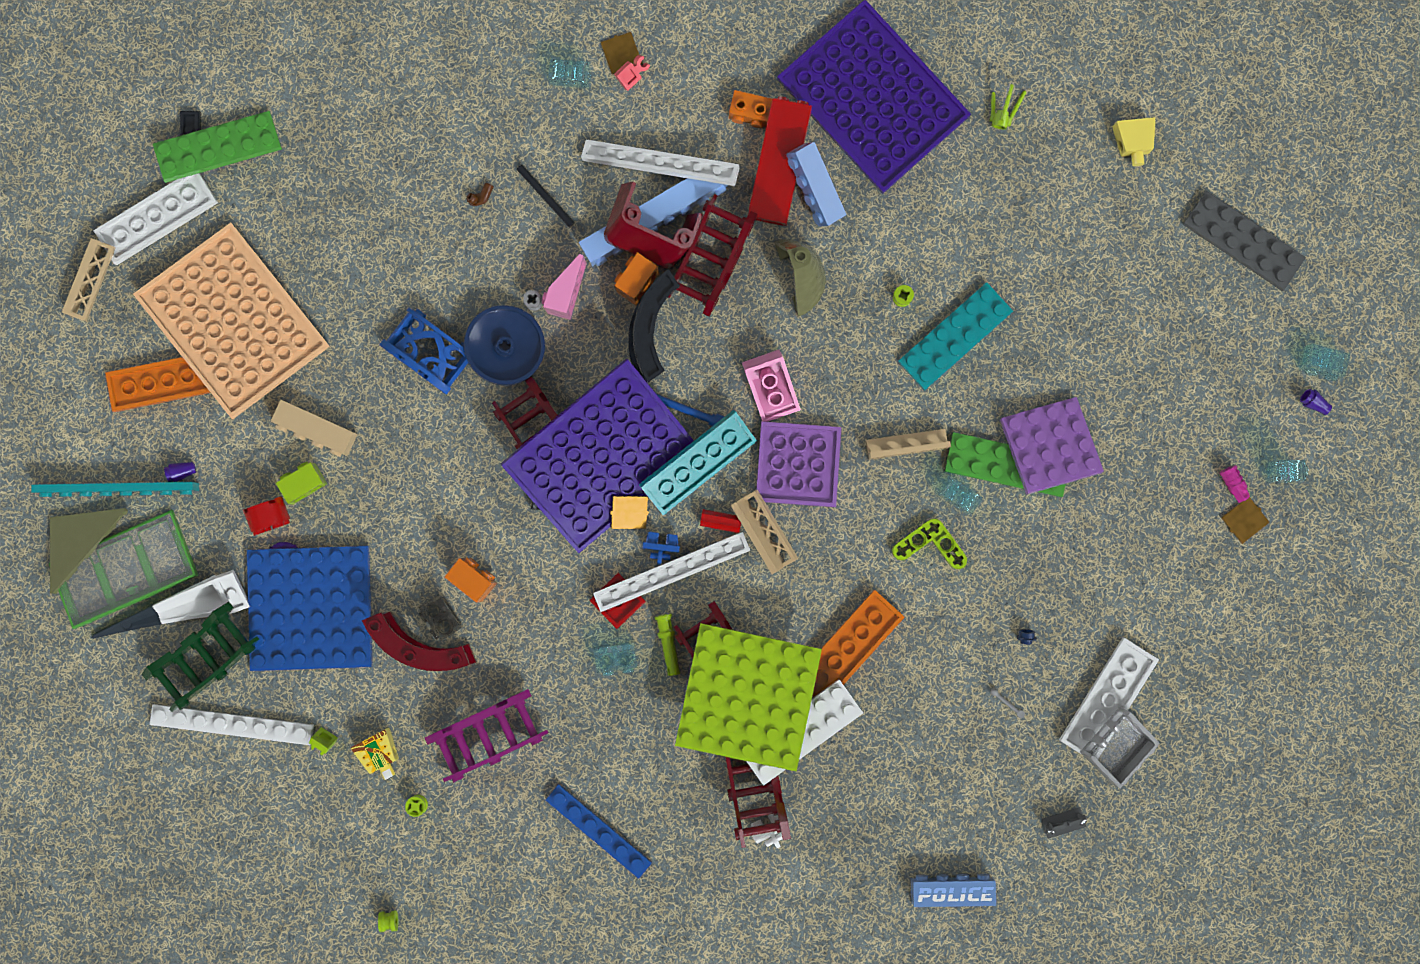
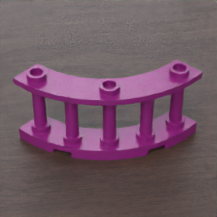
M529 689L424 737L427 745L433 742L439 745L451 771V775L443 778L444 782L452 779L454 783L464 778L463 774L487 763L492 766L502 761L500 757L526 744L531 743L533 746L543 741L542 736L548 734V730L537 733L524 705L526 704L525 699L532 696ZM510 706L518 709L530 736L517 743L505 716V709ZM492 715L498 719L510 745L509 748L498 753L495 752L483 725L485 723L483 719ZM470 725L476 728L488 754V758L475 763L463 736V729ZM452 735L453 738L455 737L468 767L461 770L458 769L447 745V736Z

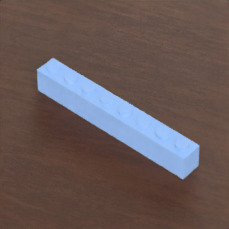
M687 178L639 206L641 211L639 224L657 232L658 227L663 224L665 226L670 225L678 215L682 214L684 216L690 213L695 205H704L706 200H710L709 197L712 195L724 193L728 185ZM606 226L579 242L581 249L592 266L595 264L600 266L607 261V257L612 254L617 256L623 252V250L605 241L604 231Z

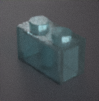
M1311 343L1304 346L1299 369L1304 370L1306 375L1317 376L1319 374L1325 376L1324 379L1337 381V379L1346 376L1351 354Z

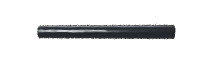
M520 165L517 171L569 228L574 225L575 222L531 173L523 165Z

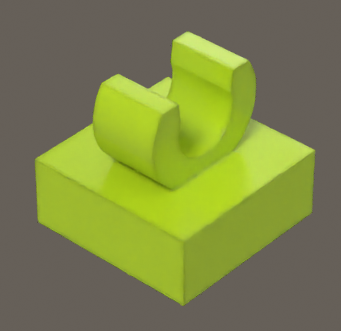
M321 727L311 737L309 744H311L312 750L317 748L321 751L320 755H324L336 743L338 737Z

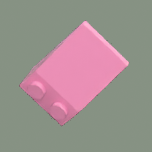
M579 254L552 283L548 292H544L542 304H544L543 307L547 314L571 320L587 264L583 255Z
M780 349L742 362L762 422H769L801 410Z

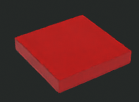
M618 572L600 590L622 582L625 579ZM593 596L589 601L600 611ZM639 596L601 613L618 629L646 601L642 596Z

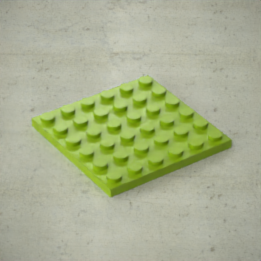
M700 623L675 746L797 772L822 649Z

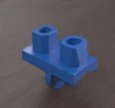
M648 532L646 542H643V549L659 550L658 553L651 552L650 554L651 559H658L657 565H662V560L670 561L671 555L663 554V551L679 553L678 535L667 534L666 545L658 544L659 533Z

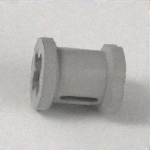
M529 290L524 294L523 302L529 310L537 311L542 307V297L537 291ZM531 297L536 298L537 302L535 304L530 303L529 299Z

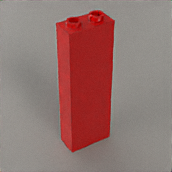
M778 96L777 99H772L748 215L750 211L758 214L756 221L787 227L796 187V176L788 164L786 154L805 143L812 112V106L806 101L798 100L796 103L781 96Z

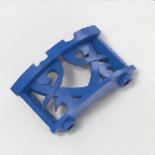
M408 307L406 310L408 313L391 336L387 340L383 339L379 345L447 395L451 390L450 386L468 364L464 351V342L457 343L426 320V315L419 309L414 311ZM415 321L419 322V326L417 328H413L412 326ZM425 325L433 331H424ZM410 328L411 332L413 333L411 335L407 333ZM442 337L452 345L445 347ZM435 338L439 359L426 357L418 363L415 362L418 356V347L415 340ZM408 343H411L413 346L411 353H406V349L411 348ZM452 351H458L463 355L455 366L447 363V359H457L451 356ZM429 362L438 363V366L433 364L434 368L431 370L427 368ZM446 367L452 369V371L443 381L446 372Z

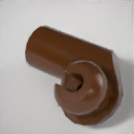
M484 183L480 193H469L467 195V202L471 206L487 203L494 186Z

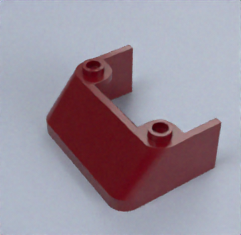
M632 181L621 184L604 231L605 241L634 256L638 252L661 268L674 267L692 245L703 214L694 213L687 215L683 227L675 232L673 239H670L639 224L641 211L637 205L630 202L636 182Z

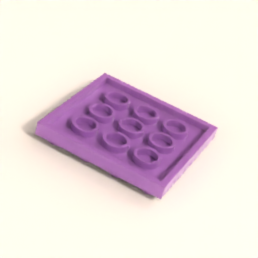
M1077 397L1000 419L1026 495L1104 472Z
M761 421L756 490L759 491L763 500L766 503L836 507L841 427Z

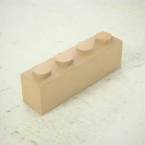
M280 400L271 419V422L276 424L275 428L283 432H287V430L293 431V436L303 441L305 438L313 440L312 445L321 449L326 446L330 448V453L341 457L342 454L348 456L358 435L283 400Z

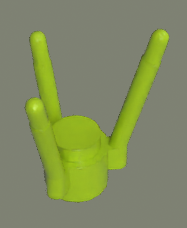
M1011 84L1003 110H998L997 113H995V92H992L991 116L989 119L992 122V127L1007 130V126H1011L1012 119L1022 103L1026 91L1022 92L1010 116L1007 109L1014 85Z

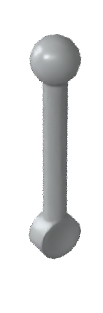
M996 688L991 689V695L998 697L1016 713L1017 717L1023 718L1025 716L1024 711L1018 710L998 693Z

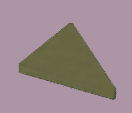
M121 508L50 517L51 594L58 593V589L78 570V566L94 552L100 541L109 535L122 516L128 513V509Z

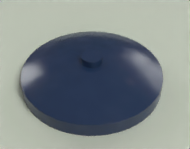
M500 305L482 311L472 320L465 334L464 351L468 364L480 378L495 385L510 386L525 381L537 371L544 357L545 339L541 327L530 314L517 307Z

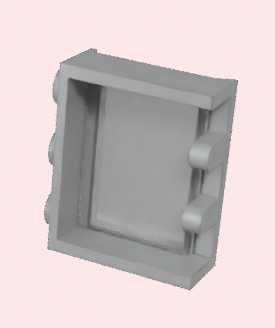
M1119 707L1080 753L1110 784L1121 789L1136 770L1140 769L1143 762L1154 753L1160 743L1131 712Z

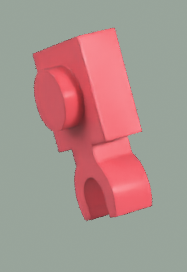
M637 55L633 64L627 61L614 74L625 90L628 91L642 78L639 73L648 70L650 67L646 62L642 66L640 65L644 56Z

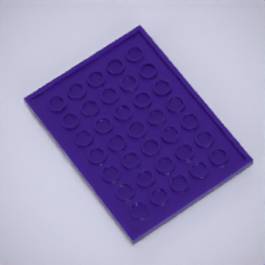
M863 0L777 76V80L797 101H806L812 106L811 117L882 194L971 116V113L866 0Z
M626 358L505 459L501 466L572 547L580 553L611 527L612 514L610 510H612L613 496H647L639 484L694 440Z

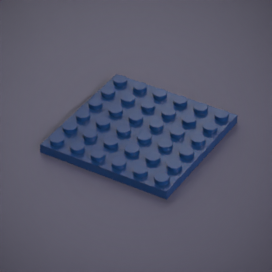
M369 546L247 550L248 603L250 606L248 607L249 641L256 636L259 638L254 645L256 649L249 654L250 671L372 667V638L362 620L371 617Z

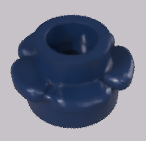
M1020 629L1016 637L1020 640L1021 644L1031 645L1032 641L1037 640L1035 631L1030 629Z

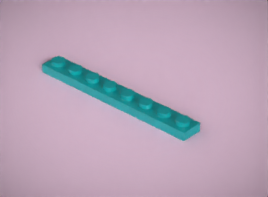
M199 483L31 485V493H38L39 497H52V493H59V497H72V493H79L80 497H92V493H99V496H112V492H119V496H132V492H139L140 496H152V492H159V495H172V491H180V495H192V491H199Z

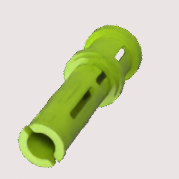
M672 613L654 617L658 624L659 633L657 635L661 639L667 676L680 674L673 637L675 636V630H673L671 622Z

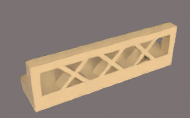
M92 238L90 239L62 313L87 322L116 249L114 246ZM103 247L109 249L106 257L99 259ZM96 265H98L100 269L99 275L91 278ZM90 283L93 289L92 293L84 297L88 284ZM81 302L85 306L83 316L77 314Z
M946 429L866 440L868 460L943 450L951 447L950 441H947Z
M758 490L753 491L731 505L771 574L778 572L798 559ZM753 496L758 502L757 509L752 507L748 501ZM760 515L766 516L768 526L760 522ZM771 532L777 534L779 538L778 543L771 540ZM781 549L787 551L790 559L785 562L780 555Z

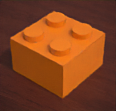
M638 252L635 257L631 256L628 259L626 270L623 273L620 272L614 280L616 292L635 306H637L641 297L659 275L658 266Z
M468 557L459 558L444 578L476 603L483 602L497 584L494 581L495 576L487 570L481 571L478 568L479 564L474 559Z

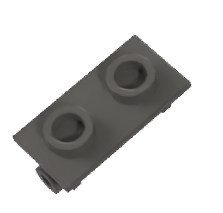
M1081 807L1042 819L1048 839L1087 827V819L1085 814L1083 815Z

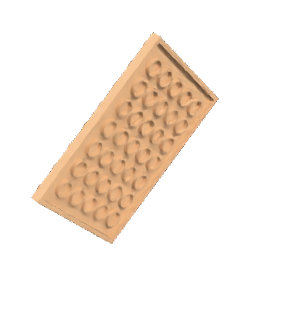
M229 223L133 293L231 419L236 418L330 347L232 223Z

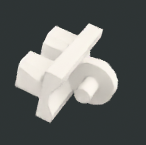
M768 815L771 823H775V820H778V815ZM761 820L752 823L751 827L760 826L763 823ZM777 831L752 835L757 844L766 840L765 844L767 847L775 844L776 848L781 847L779 841L782 840L781 833L775 835Z

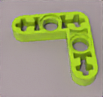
M938 519L928 520L892 548V554L895 559L905 560L932 541L953 569H962L967 564L966 555ZM930 523L938 524V532H930L927 534L930 538L927 539L926 534L921 529L924 528L927 531L931 528ZM920 534L923 537L921 545L913 544V535ZM944 538L949 539L951 542L948 550H944L940 546V542ZM908 540L909 545L914 550L911 552V549L908 548L904 552L906 554L904 557L902 555L898 556L896 554L898 552L897 547H905L908 545L905 541ZM954 548H956L957 551H955L954 554H955L957 557H960V556L962 557V559H961V563H962V564H961V565H959V564H955V565H954V564H953V561L955 560L954 557L952 556V554L949 555V557H948V556L946 555V553H949V552H951Z

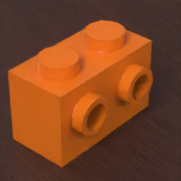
M734 90L729 110V119H732L737 124H743V122L751 123V126L755 128L767 127L772 98Z

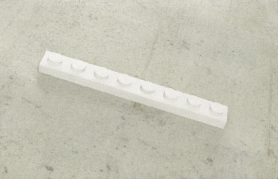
M592 140L585 141L581 155L582 161L731 186H735L740 169L739 164Z
M743 532L593 594L600 612H603L749 552L750 548Z
M152 705L149 725L303 745H311L309 741L313 736L314 724L190 708L182 710L177 708L171 712L169 710L171 706Z

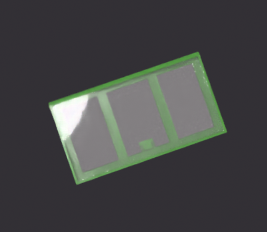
M169 510L102 539L94 552L78 566V570L58 590L72 629H77L199 575L173 510Z

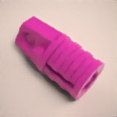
M1232 465L1219 472L1228 490L1234 495L1238 503L1250 497L1246 482L1243 480L1236 465Z

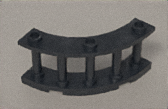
M669 269L660 275L641 297L633 312L629 326L628 350L630 361L647 383L665 371L654 346V330L661 306L668 296L680 287Z

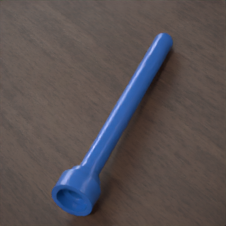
M656 394L665 406L708 422L710 426L715 425L725 417L718 413L716 415H709Z

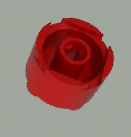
M282 496L243 509L251 533L253 532L254 536L272 530L270 526L275 529L290 523V516Z

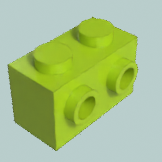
M304 462L297 467L298 470L293 473H285L280 477V481L276 482L288 504L294 505L327 485L325 478L315 463Z

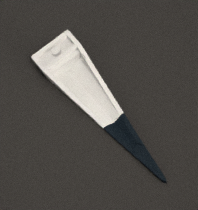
M231 570L217 576L213 575L94 633L91 638H99L160 624L209 617L212 611L227 602H230L234 607L229 613L232 614L250 607L248 597L235 571Z

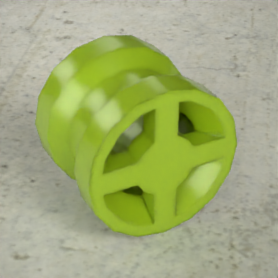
M900 285L893 293V302L899 307L908 306L914 298V291L907 285Z
M420 794L412 796L405 804L407 814L412 817L422 815L428 808L427 799Z
M397 910L390 913L380 911L378 914L379 932H385L386 930L397 931L399 924Z

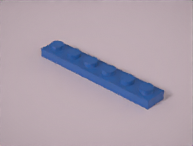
M560 784L547 797L546 801L638 879L652 864L651 860Z

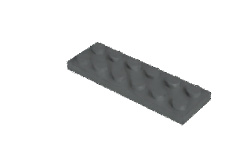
M1208 191L1204 192L1183 223L1185 227L1281 291L1285 290L1306 259L1305 256Z

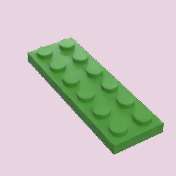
M270 111L153 143L165 183L282 150Z
M955 432L952 433L951 447L948 451L944 472L1024 489L1008 444ZM1066 484L1038 492L1063 497Z

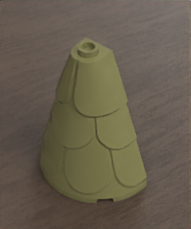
M791 239L775 240L774 243L780 261L790 258L793 267L795 296L792 297L799 317L812 310L822 297L826 284L824 266L818 254L808 245Z

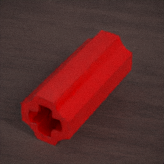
M703 509L700 526L739 533L741 522L737 515Z

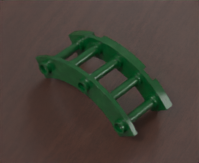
M230 602L212 611L209 617L201 624L203 628L198 633L193 632L180 643L182 646L175 650L173 654L170 651L148 665L141 674L146 681L152 677L154 679L157 678L172 696L175 702L169 709L171 712L177 708L179 710L184 709L190 704V699L207 688L215 680L220 681L228 675L227 671L244 655H248L256 649L254 645L259 638L256 636L247 641L231 621L229 613L234 607ZM223 623L241 645L237 651L233 649L220 633L219 624ZM208 634L214 637L230 657L221 667L202 645V639ZM191 648L193 650L196 649L214 672L203 682L184 660V654ZM172 663L174 665L177 664L195 686L184 696L179 693L164 674V669Z

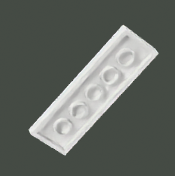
M198 173L173 181L93 231L100 242L116 248L111 260L115 265H118L213 207L218 201L202 175Z
M1122 637L1059 741L1080 753L1119 707L1128 711L1159 659ZM1112 732L1106 738L1107 743L1109 742L1114 732ZM1098 747L1092 755L1098 759L1104 748Z
M839 679L811 700L799 760L863 714ZM746 761L763 786L786 770Z

